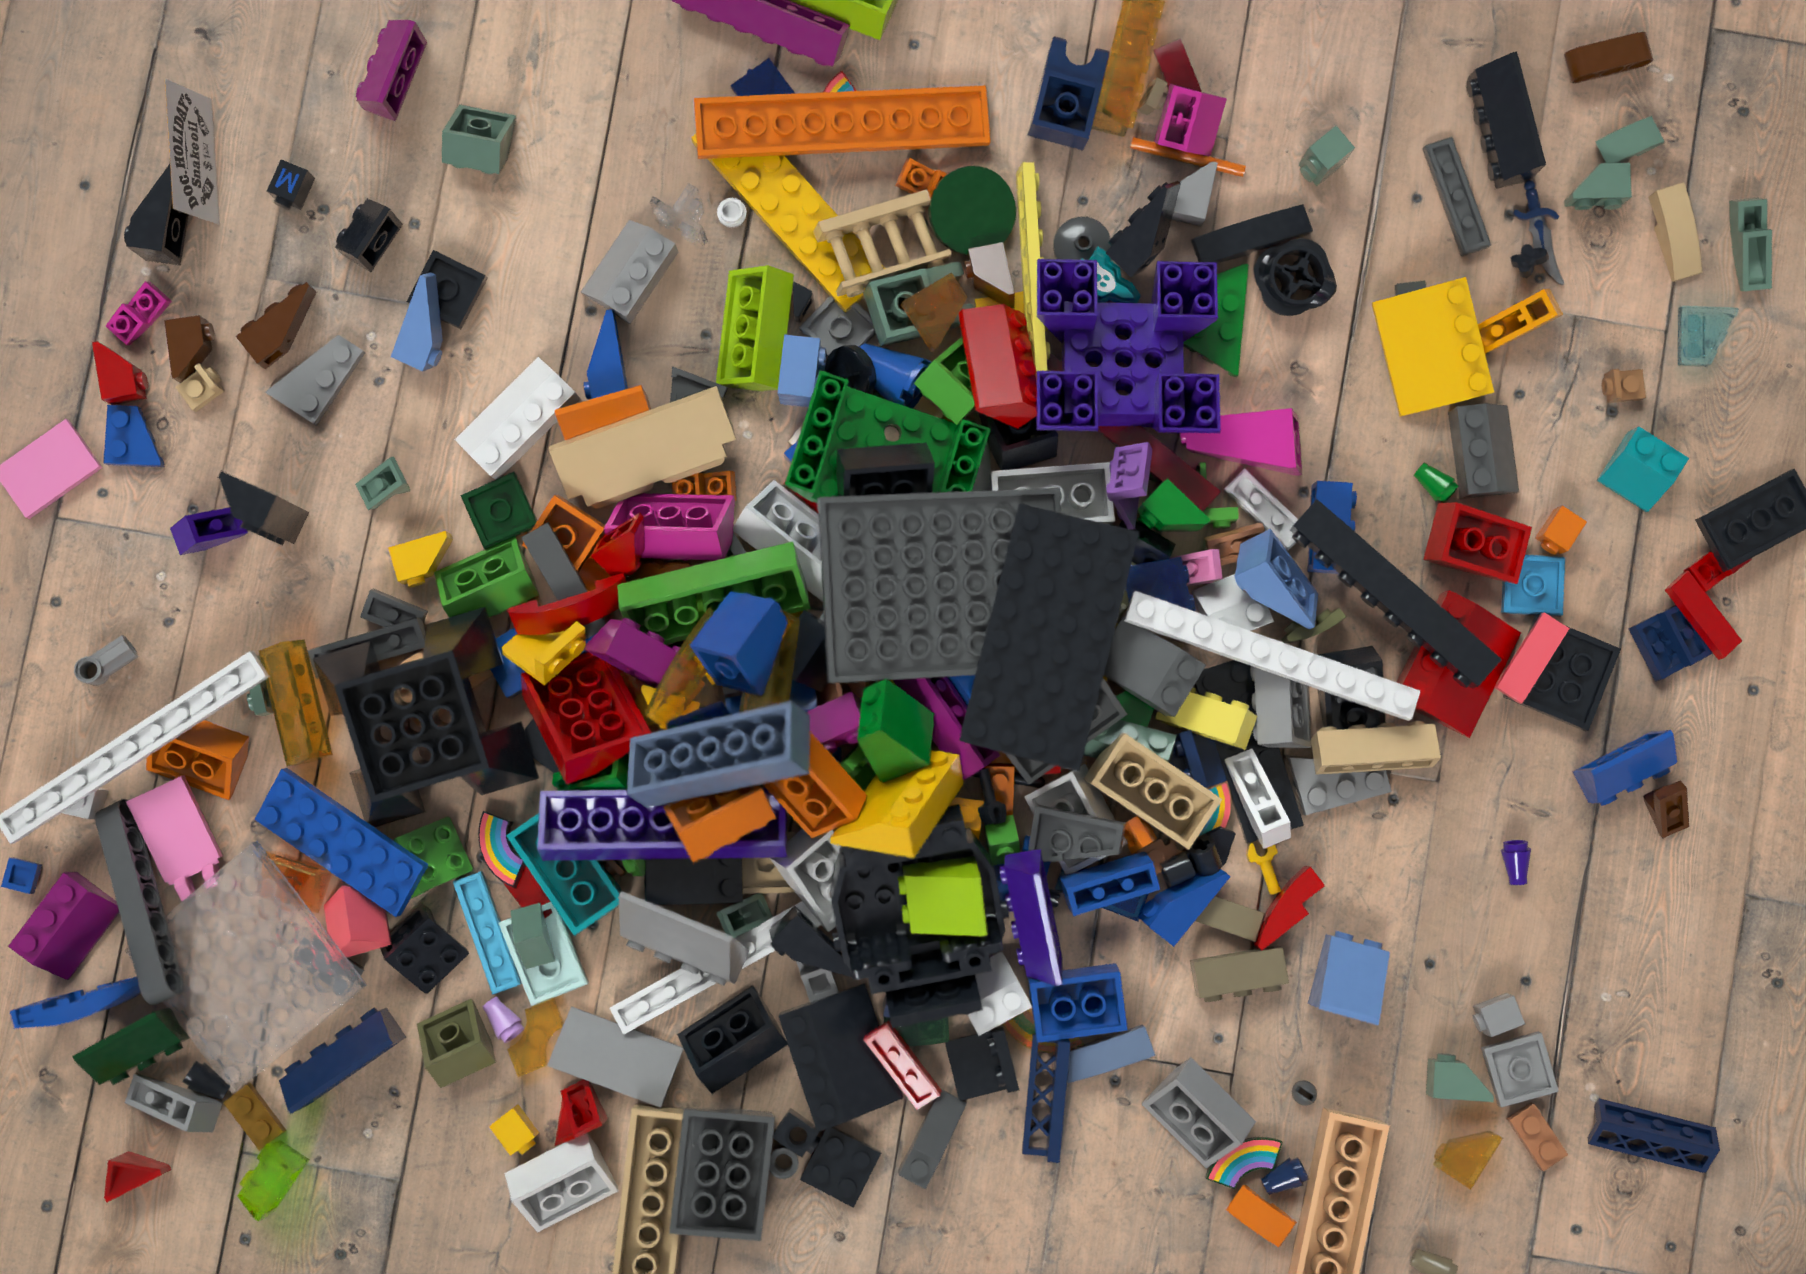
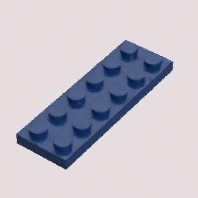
M288 768L280 770L255 817L257 822L395 917L402 915L429 865Z

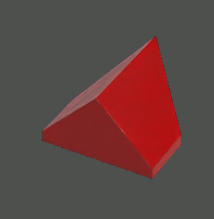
M583 1079L560 1091L562 1102L555 1146L576 1139L602 1126L608 1120L591 1082Z
M131 1151L108 1160L104 1193L106 1203L172 1170L170 1165Z

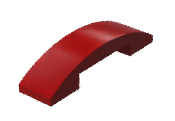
M624 573L595 581L596 589L543 606H539L537 600L507 608L516 633L520 635H542L566 631L576 621L583 626L619 609L617 585L627 581Z

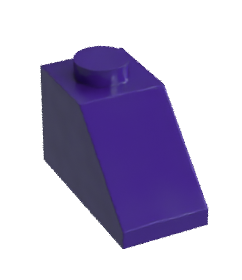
M230 507L186 515L170 527L180 555L205 551L248 533L246 529L240 527L243 521L233 517Z

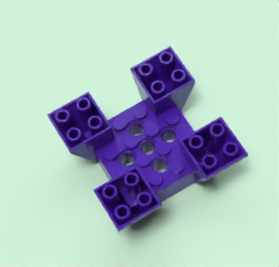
M1037 259V318L1062 343V371H1037V430L1098 431V426L1151 427L1157 432H1221L1219 374L1184 373L1183 342L1218 319L1217 262L1157 261L1150 304L1097 303V260ZM1118 335H1123V336L1127 337L1128 339H1127V340H1121V339L1117 338V336H1118ZM1088 362H1095V363H1097L1099 366H1098V367H1091V366H1089L1087 363H1088ZM1122 362L1127 364L1128 367L1123 368L1116 363ZM1153 363L1157 368H1150L1146 364ZM1117 390H1124L1129 395H1120L1117 393Z

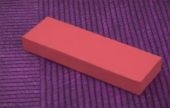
M1545 612L1541 613L1494 688L1517 703L1522 704L1570 628Z

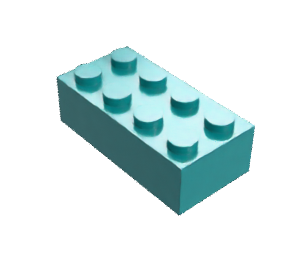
M538 813L510 832L506 837L575 936L619 906V895L623 890L614 877L604 868L602 860L543 861L537 850Z

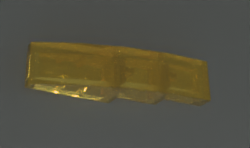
M708 608L673 658L644 713L649 719L665 730L671 729L706 684L702 678L707 673V670L690 647V644L715 612L711 608Z

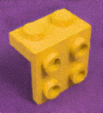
M576 621L566 631L542 635L516 634L502 647V654L545 686L584 650L586 646L585 627Z

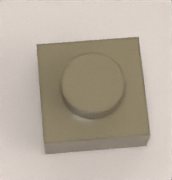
M1157 77L1149 83L1137 110L1145 115L1150 114L1155 109L1159 110L1167 96L1164 93L1167 82Z

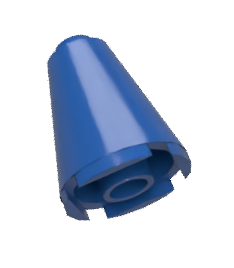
M867 343L862 344L860 348L869 355L875 367V390L886 400L914 409L923 396L914 382L932 361Z

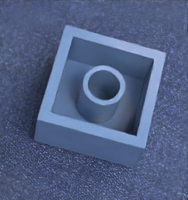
M784 334L777 392L780 404L801 407L809 406L819 371L825 372L826 348L821 347L820 338Z

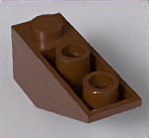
M307 282L303 285L298 284L294 286L284 300L268 306L263 316L256 321L252 320L246 323L241 328V333L236 336L255 362L265 370L288 353L317 293Z

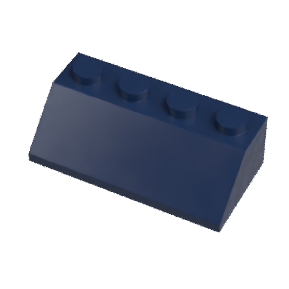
M376 1008L371 1009L360 1017L361 1024L355 1028L348 1025L336 1033L335 1037L337 1040L329 1046L324 1042L309 1053L312 1057L302 1063L299 1059L284 1069L287 1075L281 1078L279 1083L290 1115L307 1107L407 1038L387 1008L377 1011Z

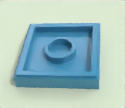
M1525 555L1518 584L1502 581L1501 613L1540 615L1545 612L1549 616H1563L1565 557Z

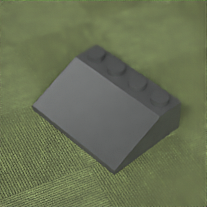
M683 1108L669 1234L761 1241L775 1117L771 1112L745 1109Z

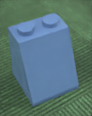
M1336 931L1334 936L1326 934L1308 1004L1321 1010L1378 1025L1390 952L1381 950L1382 943L1364 939L1363 944L1352 941L1354 935Z

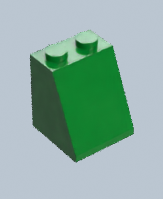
M888 679L863 688L857 741L881 782L889 781L929 765L934 713Z

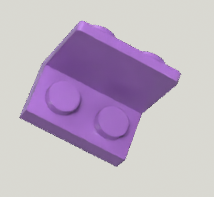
M1149 442L1116 447L1113 460L1110 461L1111 478L1110 483L1106 486L1107 497L1109 501H1113L1117 508L1119 519L1125 522L1129 530L1135 529L1139 497L1147 496L1153 450Z

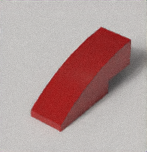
M1304 866L1285 884L1281 892L1276 895L1265 913L1257 941H1254V946L1257 949L1264 950L1309 914L1302 904L1325 886L1311 866Z

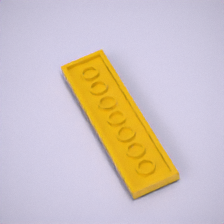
M695 134L691 137V141L697 147ZM784 155L708 159L829 296H832L845 313L856 302L858 303L864 298L863 293L854 297H848L847 294L837 296V288L841 282L845 281L831 243H828L827 240L817 243L813 231L819 221L838 215ZM853 232L844 234L842 241L856 277L872 273L860 239Z

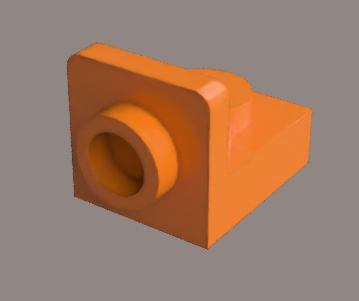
M1139 816L1125 822L1124 837L1128 843L1126 845L1132 854L1157 840L1149 823Z

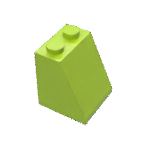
M975 856L902 865L904 876L898 877L900 895L906 894L907 904L901 905L903 923L910 924L911 933L987 935L981 877Z

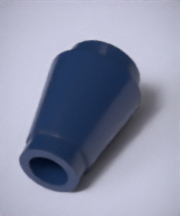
M1297 1157L1293 1160L1288 1158L1265 1177L1261 1178L1266 1191L1271 1195L1304 1186L1303 1182L1309 1180V1177L1300 1159Z

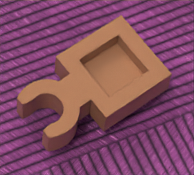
M1159 838L1134 854L1145 851L1153 861L1157 875L1161 873L1159 863L1187 850V848L1180 851L1176 848V841L1172 838L1169 839L1167 845Z

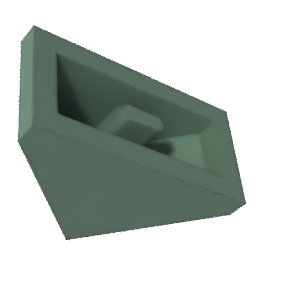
M762 893L752 895L744 899L743 902L735 903L717 912L725 933L734 938L773 918Z
M541 903L511 910L513 942L525 969L556 961Z

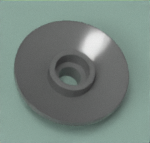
M1075 217L1063 223L1056 232L1053 242L1054 254L1056 259L1080 260L1083 258L1089 260L1097 246L1107 252L1111 247L1108 243L1111 237L1108 230L1099 221L1090 217ZM1081 238L1087 239L1089 245L1081 247L1078 244V240Z

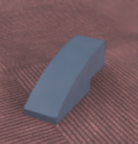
M1142 1024L1128 1029V1031L1115 1035L1110 1034L1070 1049L1067 1083L1103 1074L1155 1056L1145 1026Z

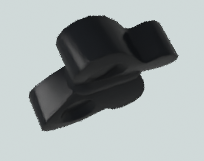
M1525 244L1521 249V254L1511 256L1510 260L1512 266L1519 269L1520 275L1523 278H1528L1533 274L1534 266L1548 261L1549 255L1544 248H1532L1530 244Z

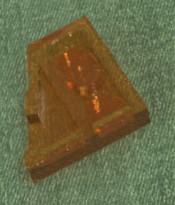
M951 272L904 300L901 306L930 351L934 352L968 297Z

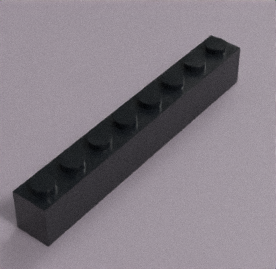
M1318 499L1291 527L1292 538L1297 544L1303 548L1307 546L1316 553L1314 557L1320 564L1326 568L1330 566L1339 573L1337 577L1343 584L1349 588L1354 586L1362 593L1361 599L1372 608L1377 606L1385 613L1383 615L1384 619L1395 628L1400 626L1408 633L1407 639L1416 647L1420 648L1423 646L1431 653L1430 659L1439 667L1444 668L1446 666L1454 673L1453 679L1462 687L1467 688L1469 686L1471 689L1478 687L1501 662L1502 659Z

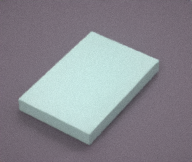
M551 902L541 906L543 911L552 910V914L546 917L545 921L556 959L554 962L525 969L513 942L511 918L499 922L531 1007L589 983L566 924Z

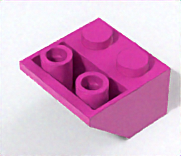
M1170 84L1154 142L1158 145L1190 153L1211 156L1227 98Z

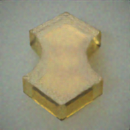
M555 998L525 1009V1031L520 1040L507 1049L517 1077L547 1066L546 1048L548 1041L564 1025Z

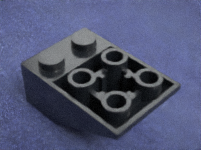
M1178 180L1170 184L1165 182L1162 186L1158 185L1147 198L1150 203L1146 204L1142 209L1139 207L1128 219L1129 227L1127 226L1123 230H1119L1108 242L1111 247L1107 250L1106 254L1130 277L1144 271L1165 248L1181 185Z

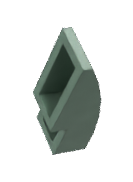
M1767 199L1730 200L1731 243L1740 291L1772 289V229H1767Z

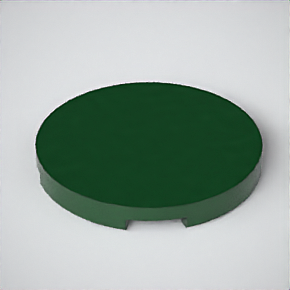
M981 166L961 167L946 174L935 186L928 208L929 221L934 234L944 246L957 253L968 255V249L1002 243L1008 238L1016 219L1014 195L1006 181L996 172Z

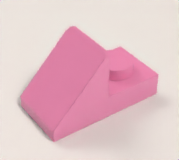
M1210 549L1169 558L1166 563L1168 588L1210 584L1214 580L1223 579L1219 549Z

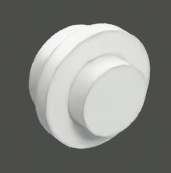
M727 198L719 204L717 216L724 226L737 227L746 219V207L739 199Z

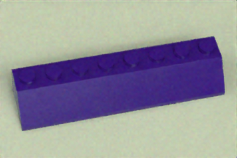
M762 788L776 818L769 821L764 827L754 829L741 836L735 843L726 844L715 850L707 858L787 857V811L766 788ZM627 790L540 791L537 850L543 861L691 859L663 809V806L667 804L647 808L628 796Z

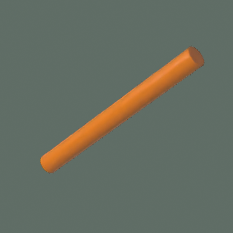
M1133 137L1130 149L1201 167L1206 166L1212 161L1217 162L1216 171L1240 177L1244 176L1246 169L1245 165L1158 145L1155 142Z

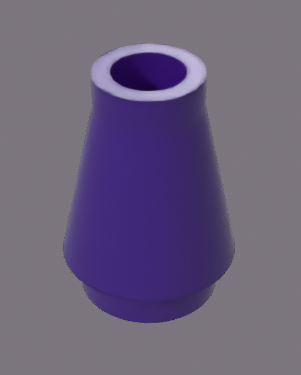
M1509 840L1503 842L1501 854L1509 877V884H1527L1531 855L1528 841Z

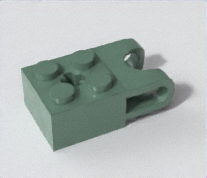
M953 262L929 269L923 268L868 283L863 294L880 347L961 327L958 312L962 309L975 307L971 303L955 304L950 301L946 294V287L957 283L964 274L960 262ZM900 304L901 308L906 307L907 311H902L898 305Z

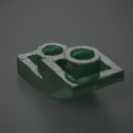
M883 1016L884 1023L890 1021V1017ZM948 1017L937 1021L930 1020L915 1023L907 1027H894L908 1046L949 1042Z

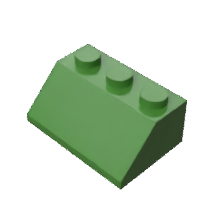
M516 536L434 572L441 604L448 617L486 607L488 615L491 617L503 613L507 608L526 603L539 595L534 576Z

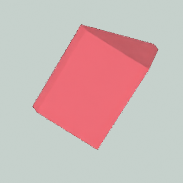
M342 886L324 904L330 953L333 962L392 945L387 911L353 887Z

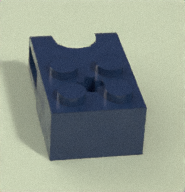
M1054 36L1048 51L1027 136L1083 151L1089 140L1109 58V51L1097 48L1089 63L1075 65L1066 56V39Z

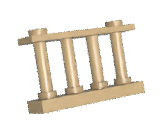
M927 189L817 223L813 231L817 243L824 240L831 243L845 280L840 283L836 290L838 297L845 294L848 297L857 296L864 292V289L871 281L923 268L929 269L945 265L952 255L951 251L948 249L937 253L923 216L925 209L931 201ZM907 215L908 218L913 220L926 254L925 257L910 261L896 224L898 218ZM877 224L885 226L899 265L883 269L869 232L871 226ZM854 232L855 235L859 236L872 273L856 277L842 241L844 234Z

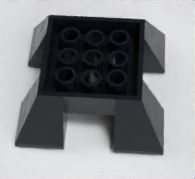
M486 607L427 624L423 658L384 670H380L371 641L312 658L330 715H344L361 768L349 774L364 821L373 827L426 812L419 789L453 778L461 777L481 796L539 779L522 721L486 731L469 680L470 676L504 664ZM402 688H407L412 693V701L410 703L405 702L401 698ZM441 708L449 711L451 715L450 723H445L440 719L439 710ZM411 717H415L421 722L422 728L420 732L414 731L411 728ZM382 726H386L391 730V740H386L382 737ZM421 746L426 747L430 751L431 758L429 761L420 757L419 748Z

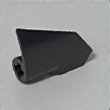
M1221 826L1198 836L1190 849L1159 863L1167 888H1172L1196 876L1197 873L1202 876H1210L1217 873L1227 862L1236 835L1235 832Z

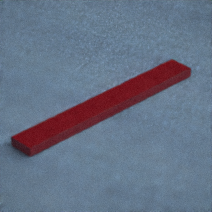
M1050 352V357L1047 360V370L1062 371V361ZM1098 426V432L1116 447L1149 442L1153 449L1149 474L1160 483H1163L1168 478L1203 513L1220 494L1221 491L1142 426Z

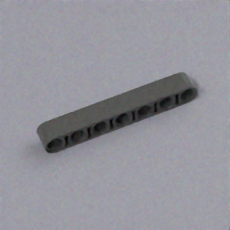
M121 799L99 810L95 814V823L141 994L147 1003L156 1005L180 994L184 987L183 979L144 838L126 803L129 800Z

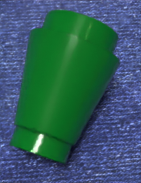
M1425 462L1413 475L1435 502L1439 500L1441 503H1446L1459 488V485L1454 482V478L1429 466Z

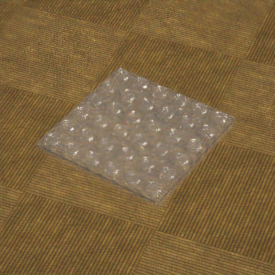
M258 841L247 846L165 916L184 987L180 994L163 1001L167 1008H171L178 1023L215 1072L230 1086L229 1090L232 1094L240 1090L367 986ZM128 947V948H127L126 950H124V951H125L126 954L129 956V958L132 960L131 953H130V950H129V947Z

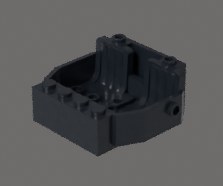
M959 804L947 808L914 858L842 846L843 852L838 854L830 885L831 902L838 932L832 934L835 951L842 952L843 961L851 970L852 978L854 980L868 978L871 995L992 971L989 954L1003 950L1002 939L1006 931L1004 919L1009 918L1006 900L1000 901L991 857L972 830L965 828ZM975 856L981 877L987 935L911 933L910 924L903 923L901 905L907 904L906 894L900 895L898 877L904 876L902 865L921 863L918 861V858L923 857L929 858L927 862ZM899 863L897 868L892 869L888 867V864Z

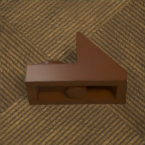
M1681 780L1643 796L1647 809L1662 838L1689 827L1687 787Z

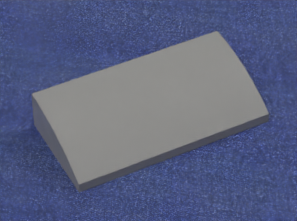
M571 1007L547 1066L661 1108L684 1048L635 1029L623 1035L618 1023Z

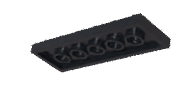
M1232 660L1202 671L1194 684L1197 694L1204 696L1205 692H1210L1223 697L1222 702L1231 704L1232 700L1249 705L1248 710L1256 715V711L1252 706L1255 681L1251 677L1250 665ZM1253 730L1246 750L1214 740L1226 775V781L1229 784L1231 799L1245 843H1251L1259 839L1248 819L1226 766L1225 759L1251 748L1256 754L1290 820L1291 830L1304 826L1279 748H1268L1258 745L1257 740L1254 738Z

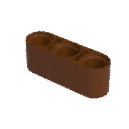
M1637 32L1580 46L1564 54L1571 83H1580L1641 68L1654 61L1646 32Z

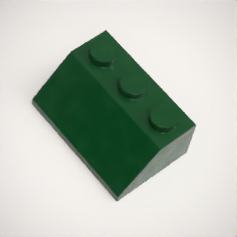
M173 1006L152 1012L72 1057L99 1085L111 1082L112 1086L129 1078L128 1072L138 1067L139 1071H142L157 1063L154 1057L165 1053L167 1057L183 1049L181 1043L188 1040L190 1036Z

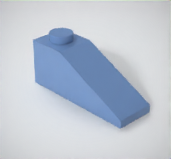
M431 272L419 277L391 354L392 358L422 372L433 368V366L436 367L442 356L440 347L443 339L436 275Z

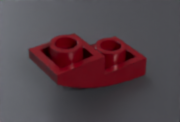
M1181 38L1153 49L1165 82H1167L1168 89L1169 85L1173 84L1202 92Z

